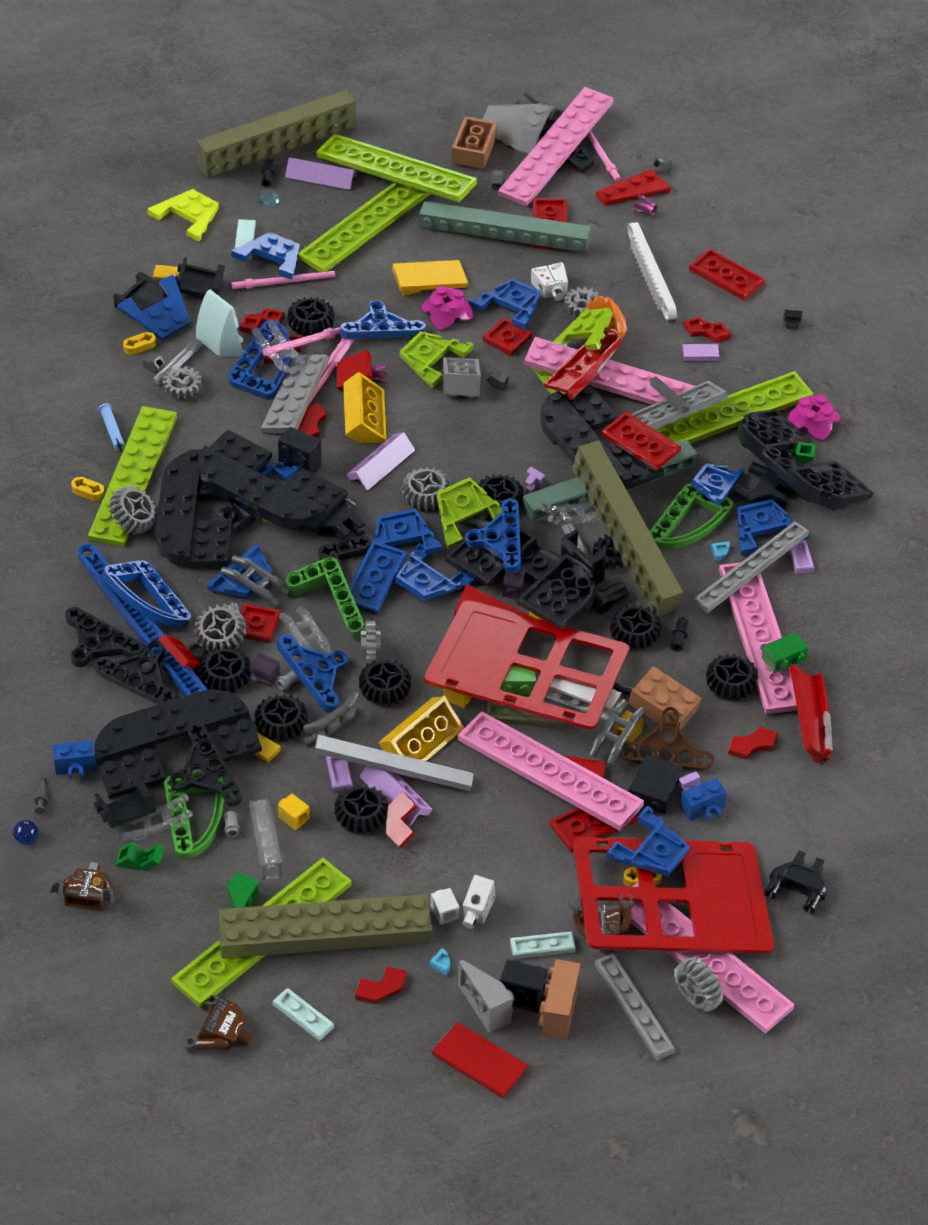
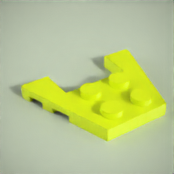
M191 189L148 208L147 214L157 220H161L170 211L194 223L186 230L187 236L199 242L203 232L207 230L208 223L212 221L219 209V203Z

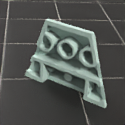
M208 290L200 307L196 326V338L201 340L205 346L218 356L241 357L245 350L241 346L243 339L236 329L239 325L234 307L213 291Z

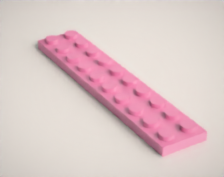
M584 87L498 190V195L527 207L613 104V97Z
M535 337L524 360V365L554 374L577 349ZM608 360L598 375L588 384L651 405L666 399L650 385L651 377H658L677 394L695 387L612 360Z
M740 563L719 565L721 577ZM759 573L729 596L728 600L746 656L750 662L754 663L758 671L757 689L765 714L797 710L790 667L784 671L773 673L761 658L763 645L780 639L782 636L761 574Z
M482 711L458 734V741L619 831L644 806V800Z
M635 883L632 887H639V883ZM613 901L612 904H613V903H621V902H620V901ZM631 901L629 903L632 908L631 924L647 935L642 904ZM658 902L664 936L694 937L692 922L688 917L669 902ZM665 951L679 963L684 959L692 957L699 958L702 963L705 962L707 967L711 968V971L716 974V978L720 980L719 984L722 986L724 994L723 999L765 1034L794 1009V1003L732 953Z

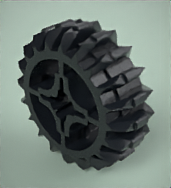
M311 296L310 298L303 297V300L297 299V302H292L287 314L289 327L292 328V331H296L297 335L302 333L304 337L333 327L335 319L333 306L329 302H325V299L319 300L318 297L312 298Z
M501 473L499 476L493 474L491 477L486 476L485 479H481L478 483L492 500H496L500 504L501 508L502 502L506 499H515L518 502L519 509L522 507L523 496L525 495L524 489L520 481L515 480V477L509 478L508 474L502 476ZM509 507V513L512 512V507Z
M634 603L631 607L627 604L625 608L620 607L618 611L614 612L610 619L609 630L612 638L626 643L629 649L633 647L637 651L639 647L645 650L646 646L651 647L653 643L657 642L661 635L662 624L656 612L650 611V607L643 608V605L639 607Z
M222 646L220 650L214 648L213 652L208 651L207 656H203L199 664V676L206 688L226 692L233 690L236 692L237 688L243 689L244 684H248L251 678L252 665L245 653L240 652L238 648L232 650L231 646L228 649H224Z
M726 653L725 657L719 655L717 659L713 658L706 671L707 685L710 691H714L715 696L720 694L722 699L728 697L729 700L735 698L737 701L740 697L745 699L747 695L752 694L753 690L757 687L756 680L759 677L754 663L750 662L749 658L743 659V655L736 656L735 653L732 656Z
M380 658L379 662L373 660L372 664L367 663L365 668H362L359 676V688L362 696H366L367 701L372 700L373 704L379 702L381 706L383 703H387L390 706L391 702L397 704L398 700L403 701L405 696H408L411 688V676L408 668H404L403 663L398 664L397 660L391 662L389 658L387 661H383Z
M277 693L275 697L268 696L267 700L262 699L261 704H258L257 710H255V724L258 731L262 732L264 737L269 736L270 740L276 738L278 742L280 739L287 741L289 737L294 739L295 735L300 736L302 731H304L303 726L307 725L308 711L305 708L304 702H300L299 698L294 699L292 694L289 697L285 693L282 696H278Z
M360 784L357 787L351 785L350 790L344 788L343 793H339L338 799L335 801L334 814L337 822H340L341 827H346L348 832L353 829L355 834L358 831H362L365 834L366 830L372 833L374 828L379 829L381 824L385 823L389 804L386 795H383L381 790L377 791L375 786L369 788L368 784L365 787H361Z

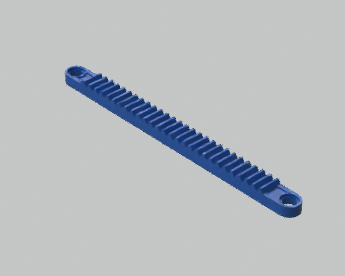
M82 544L79 546V561L88 571L89 576H92L93 581H96L100 590L111 601V604L122 615L123 620H126L127 625H130L134 634H137L139 640L141 639L142 644H145L146 647L151 641L158 640L163 635V632L156 623L122 600L103 580L102 573L105 566L109 564L97 548L92 544ZM86 551L92 552L89 556L83 555ZM153 647L151 653L158 654L161 651V647ZM166 649L165 656L161 660L160 665L162 670L164 669L165 674H168L169 679H172L173 684H176L177 689H180L181 694L187 696L207 690L192 669L183 667Z

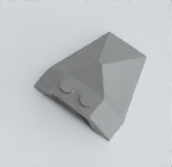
M545 104L489 105L482 120L497 122L496 139L502 141V144L505 146L513 147L516 152L528 155L540 141L539 135L546 120H552L556 107Z

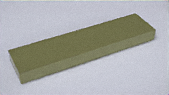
M487 702L486 714L504 724L564 729L563 721L559 722L516 710L506 705Z

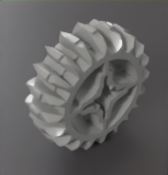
M419 467L418 471L412 470L411 473H407L406 478L403 480L402 495L406 499L407 504H411L412 508L417 506L418 510L424 508L427 511V509L431 508L434 511L435 507L439 508L437 492L451 486V482L446 474H442L441 470L436 471L435 468L431 470L428 467L421 469Z
M133 485L118 489L111 496L109 507H111L109 512L113 514L111 518L116 520V524L121 526V530L126 529L127 533L132 532L134 535L142 534L152 528L156 522V510L158 508L153 506L155 501H151V495L147 496L145 490L140 491L139 487L134 488Z
M225 603L222 608L216 604L214 609L209 606L208 612L202 610L203 616H198V622H195L194 625L196 628L194 629V634L197 642H200V646L203 648L206 645V651H214V648L220 650L222 646L224 649H228L230 646L231 648L233 646L238 648V642H243L242 636H246L245 629L247 627L240 611L235 610L233 606L227 608ZM217 625H219V627L222 628L223 633L221 632V630H218Z
M699 958L684 959L674 969L675 983L678 985V989L681 991L682 996L691 1005L695 1006L697 1010L700 1009L704 1013L717 1008L723 1001L724 994L722 992L723 988L719 984L720 980L716 978V974L711 971V968H708L706 963H702Z

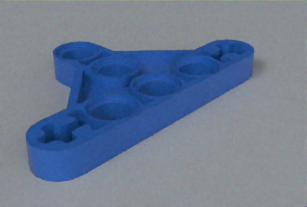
M372 301L369 303L368 313L357 322H347L341 325L340 335L346 339L415 337L420 331L425 332L426 325L422 321H407L386 311L385 305L382 302Z
M506 499L502 502V513L483 529L467 531L465 541L466 545L470 548L484 547L504 561L505 571L511 574L521 570L520 520L518 502L515 499ZM512 507V512L509 513L508 509ZM508 520L516 521L513 524L506 523ZM508 534H516L514 538L507 537ZM490 535L497 536L496 539H488ZM476 536L478 540L471 541L469 538ZM509 548H516V549H517V550L514 551V552H508V551H507ZM511 559H514V565H511Z
M290 635L280 636L277 642V649L319 706L326 712H333L339 703V698L332 689L335 674L337 671L345 668L348 661L347 654L340 650L329 654L300 646ZM292 656H298L302 661H295ZM334 658H341L343 660V663L336 662ZM319 664H325L328 669H321ZM303 671H310L312 673V676L305 675ZM314 685L322 686L323 690L319 691L315 689Z

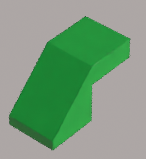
M798 441L796 451H787L804 465L814 459L816 444Z
M132 842L119 849L115 865L122 868L147 871L160 865L164 848L157 844L147 850H143Z

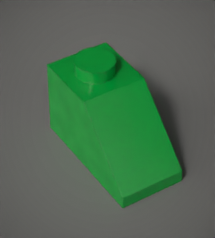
M236 872L233 879L230 878L226 885L231 907H251L260 892L259 880Z

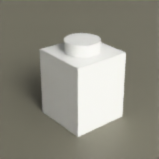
M451 888L438 890L431 894V908L439 925L459 919V905Z

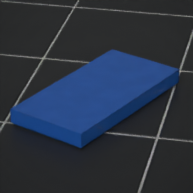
M376 541L372 542L349 585L358 609L378 615L395 582L396 575L408 557V552Z

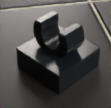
M784 310L783 321H786V329H788L790 322L795 323V329H798L799 322L802 319V311Z

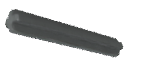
M658 377L650 378V385L682 413L689 412L690 405Z

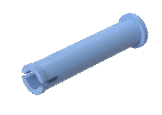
M107 403L102 404L98 408V412L103 417L114 449L120 451L118 446L120 445L123 450L125 443L112 413V406Z

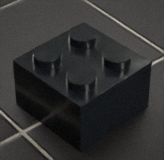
M289 426L278 439L279 461L285 463V466H296L299 471L304 468L315 474L322 466L321 439Z
M507 959L500 982L506 990L509 989L514 997L512 1007L540 1014L541 1003L545 998L544 990L547 984L548 969Z

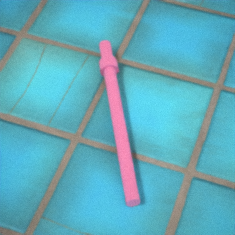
M590 130L586 136L605 164L608 174L614 178L615 182H620L621 177L618 174L617 167L611 163Z
M335 271L293 275L292 280L286 277L252 280L251 278L245 279V281L231 282L232 289L246 288L247 290L258 286L335 278Z
M341 327L324 329L323 332L264 348L262 352L266 356L318 340L332 339L340 334Z

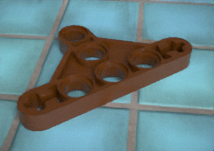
M674 707L665 708L661 715V724L638 742H625L622 749L625 745H628L630 750H635L634 746H639L637 758L633 757L634 753H628L627 756H624V753L620 751L619 754L621 759L642 762L644 758L641 757L640 751L642 748L647 747L652 751L651 756L661 759L660 753L663 750L670 751L671 759L668 762L682 767L708 770L714 764L713 755L708 751L696 750L678 727L679 712ZM667 711H674L676 713L674 721L669 722L665 719ZM664 731H672L674 738L671 741H665L662 737ZM684 752L691 755V761L686 764L680 761V755ZM694 753L698 754L697 758H703L704 755H707L711 763L709 762L707 766H703V762L696 761L697 765H693Z

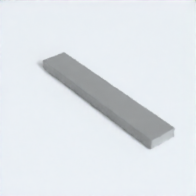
M614 953L596 960L595 966L655 1060L657 1061L675 1053V1047Z

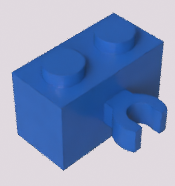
M93 740L52 744L56 775L68 774L69 779H72L73 773H79L80 778H83V772L96 770Z
M715 778L682 791L680 807L690 821L705 815L708 821H711V813H715L718 818L721 817V808L725 807L727 792L719 780Z

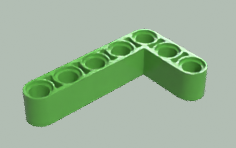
M327 557L291 572L287 576L286 582L291 593L296 596L329 584L351 638L355 641H361V631H366V627L336 558Z

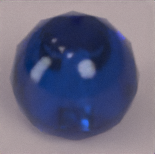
M30 820L19 821L13 829L14 838L22 845L34 843L39 833L38 827Z

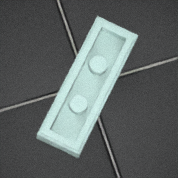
M238 220L235 248L254 240L256 220Z
M572 931L510 938L513 959L575 953L576 949Z
M289 988L285 989L273 1000V1005L319 1041L334 1028V1023Z

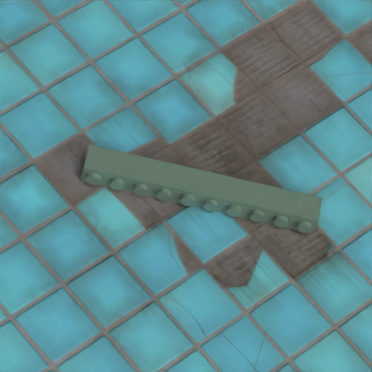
M424 201L419 213V227L579 252H587L591 240V226L427 201Z
M687 439L676 442L681 446V451L661 467L664 470V476L658 479L696 466L697 453ZM578 477L523 496V510L532 523L590 503L589 496L582 489Z

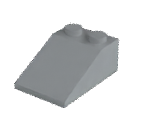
M443 357V394L448 397L465 395L467 398H474L475 396H480L481 373L479 360Z
M459 961L458 986L487 1031L490 1033L510 1024L513 1013L512 1002L514 1001L511 991L509 989L506 990L500 981L466 961Z

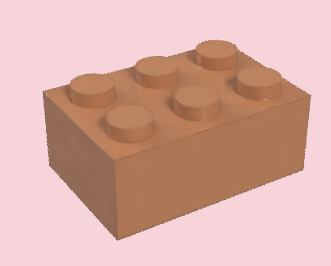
M465 116L452 146L451 163L484 169L497 138V122Z
M653 666L632 690L628 704L636 710L639 707H643L646 710L644 715L659 725L661 724L663 710L667 707H674L679 712L678 727L682 730L697 712L702 698ZM667 711L665 719L669 722L674 721L676 713L674 711Z
M556 959L554 967L550 966L548 973L549 981L544 990L545 998L540 1007L539 1026H542V1035L567 1040L579 989L581 963Z

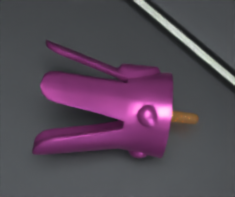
M638 195V198L646 205L634 203V207L641 209L634 211L647 213L650 216H653L655 212L659 213L656 211L657 204L649 201L643 195Z
M387 364L372 366V379L370 380L376 379L386 383L382 379L387 376V373L376 370L385 368Z

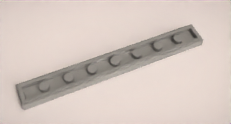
M794 521L695 597L694 604L706 613H709L809 535V531Z
M318 735L314 751L317 754L470 791L472 787L474 773L322 735Z

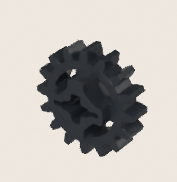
M604 534V539L599 537L598 542H594L593 555L602 551L606 555L605 568L612 566L613 569L616 566L623 568L622 556L615 549L611 536L608 537L607 534Z

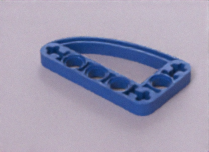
M267 320L260 327L228 375L229 384L232 387L267 400L276 396L289 369L291 348L283 350L280 367L272 382L251 373L264 356L262 350L270 347L277 335L283 343L290 341L286 329L279 322ZM260 339L267 340L265 343H258ZM252 351L258 352V354L255 356L249 355V353ZM243 364L250 365L248 368H241ZM251 382L257 383V385L254 387L248 386V384Z
M140 560L105 566L102 573L103 580L132 608L144 616L167 626L186 627L189 624L190 612L149 562ZM140 580L163 611L139 598L122 582Z

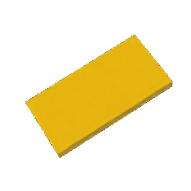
M460 260L396 263L392 266L400 291L433 290L438 286L446 288H467L468 286Z

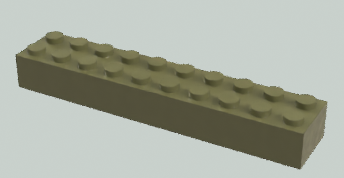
M347 90L198 140V167L207 178L354 128L356 127L355 100Z
M598 440L579 446L572 466L573 473L578 476L582 489L587 492L590 504L594 505L599 520L604 523L608 536H611L615 549L620 552L622 562L628 567L632 580L637 583L639 593L645 598L647 607H650V611H655L659 617L676 612L683 591L601 443Z
M426 894L218 909L217 917L221 959L430 943L432 933Z

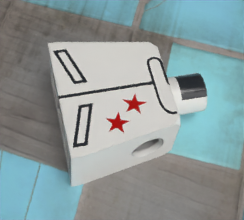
M563 262L531 269V283L535 288L541 290L543 298L554 297L556 301H560L567 293L568 279Z
M474 875L463 903V925L465 927L473 929L476 922L480 924L485 922L495 901L493 880Z

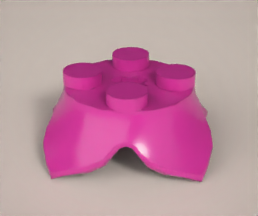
M438 286L436 291L421 306L423 312H430L432 324L439 331L451 326L456 318L462 321L473 319L472 308L465 300L463 291L459 289Z
M820 394L800 398L797 406L791 411L788 420L798 429L806 427L809 434L823 441L831 433L832 423L839 422L840 415L833 408L830 401L827 400V397Z

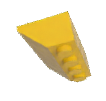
M358 372L344 382L345 435L357 443H384L387 441L384 389Z
M445 696L433 697L378 743L383 751L427 761L464 729V726Z

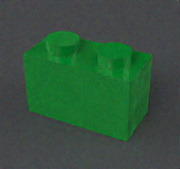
M794 632L763 645L761 658L773 673L788 669L792 664H801L806 661L809 647L798 633Z

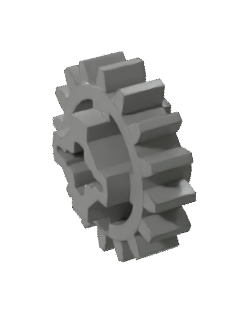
M577 287L576 291L571 289V293L567 292L566 297H564V308L568 309V314L573 313V317L580 316L585 311L588 303L598 296V292L593 293L592 288L587 290L586 287L583 289Z
M180 366L176 370L171 368V372L166 371V376H163L162 381L165 393H170V397L176 395L177 399L180 396L186 399L187 395L193 397V393H199L198 389H201L202 384L199 372H194V368L189 370L187 366L184 369H181Z
M366 621V631H361V653H366V663H372L373 660L376 661V653H381V632L375 630V621Z

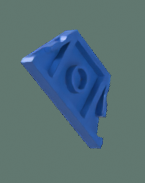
M705 464L694 477L691 486L720 506L741 479L745 469L739 468L738 471H730L728 466Z
M258 544L241 556L250 559L254 564L273 575V571L267 564V560L262 555ZM234 562L227 567L235 569L241 574L247 570V568ZM255 572L249 578V580L256 584L263 579ZM221 573L207 584V590L243 598H248L254 593L253 590L239 581H235Z

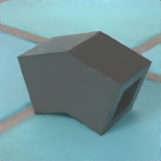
M665 155L660 158L656 157L651 167L659 172H665L671 168L672 160Z
M492 170V189H500L503 183V170Z
M149 353L143 359V367L152 372L159 371L166 365L160 355L155 356Z
M494 369L489 373L486 381L493 387L504 390L508 384V375L501 373L498 369Z

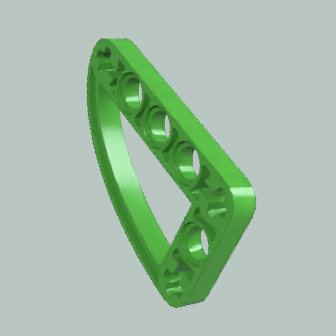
M688 483L649 532L659 549H677L691 545L712 533L732 513L733 501L726 497L720 506L713 501H705L704 498L706 496L691 486L692 483ZM684 501V502H687L688 504H687V505H680L679 502ZM694 504L717 513L698 529L682 536L669 538ZM677 513L679 516L672 517L669 514ZM667 524L670 527L665 529L662 528L661 525Z
M202 771L191 773V775L193 777H199L201 776ZM169 776L165 779L164 786L175 855L182 860L191 859L204 852L216 837L223 817L224 800L221 794L216 793L215 809L211 823L205 834L193 844L185 794L205 792L206 790L191 787L183 792L172 791ZM220 777L218 780L220 784H223V777ZM177 778L174 780L173 784H175V786H181L183 785L184 780L182 778ZM178 798L181 800V802L179 804H173L171 803V800ZM177 814L184 816L181 820H175L173 817ZM184 830L187 833L184 836H178L176 832ZM181 843H185L186 851H182Z

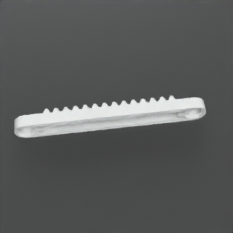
M638 222L629 223L628 235L631 240V250H633L635 259L639 263V268L643 272V277H645L649 291L653 295L657 309L662 310L667 321L677 319L675 303Z

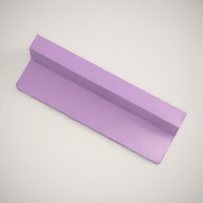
M289 158L285 177L350 190L352 178L356 177L357 171Z
M404 432L394 434L346 475L350 481L359 479L365 490H369L413 453L415 449Z
M366 766L360 774V778L370 788L375 786L377 791L381 790L383 795H386L388 804L403 792L417 806L403 821L407 826H411L418 815L429 816L433 810L397 773Z

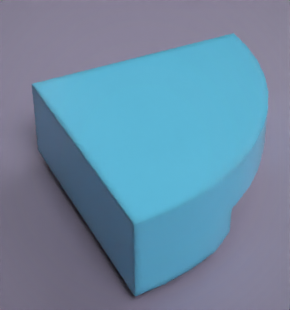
M729 541L711 544V551L715 562L727 557L730 549Z
M441 948L429 961V966L445 976L450 971V958L446 950Z

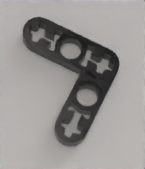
M359 536L323 545L318 550L319 561L327 557L336 558L347 581V576L340 561L365 555L371 545V540L366 536ZM341 548L350 549L347 552L340 551Z

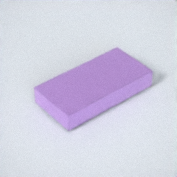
M683 344L682 346L684 361H719L718 344Z
M803 540L789 550L795 574L814 572V564L807 542Z
M327 756L326 763L333 792L343 791L344 788L350 790V786H353L348 762Z

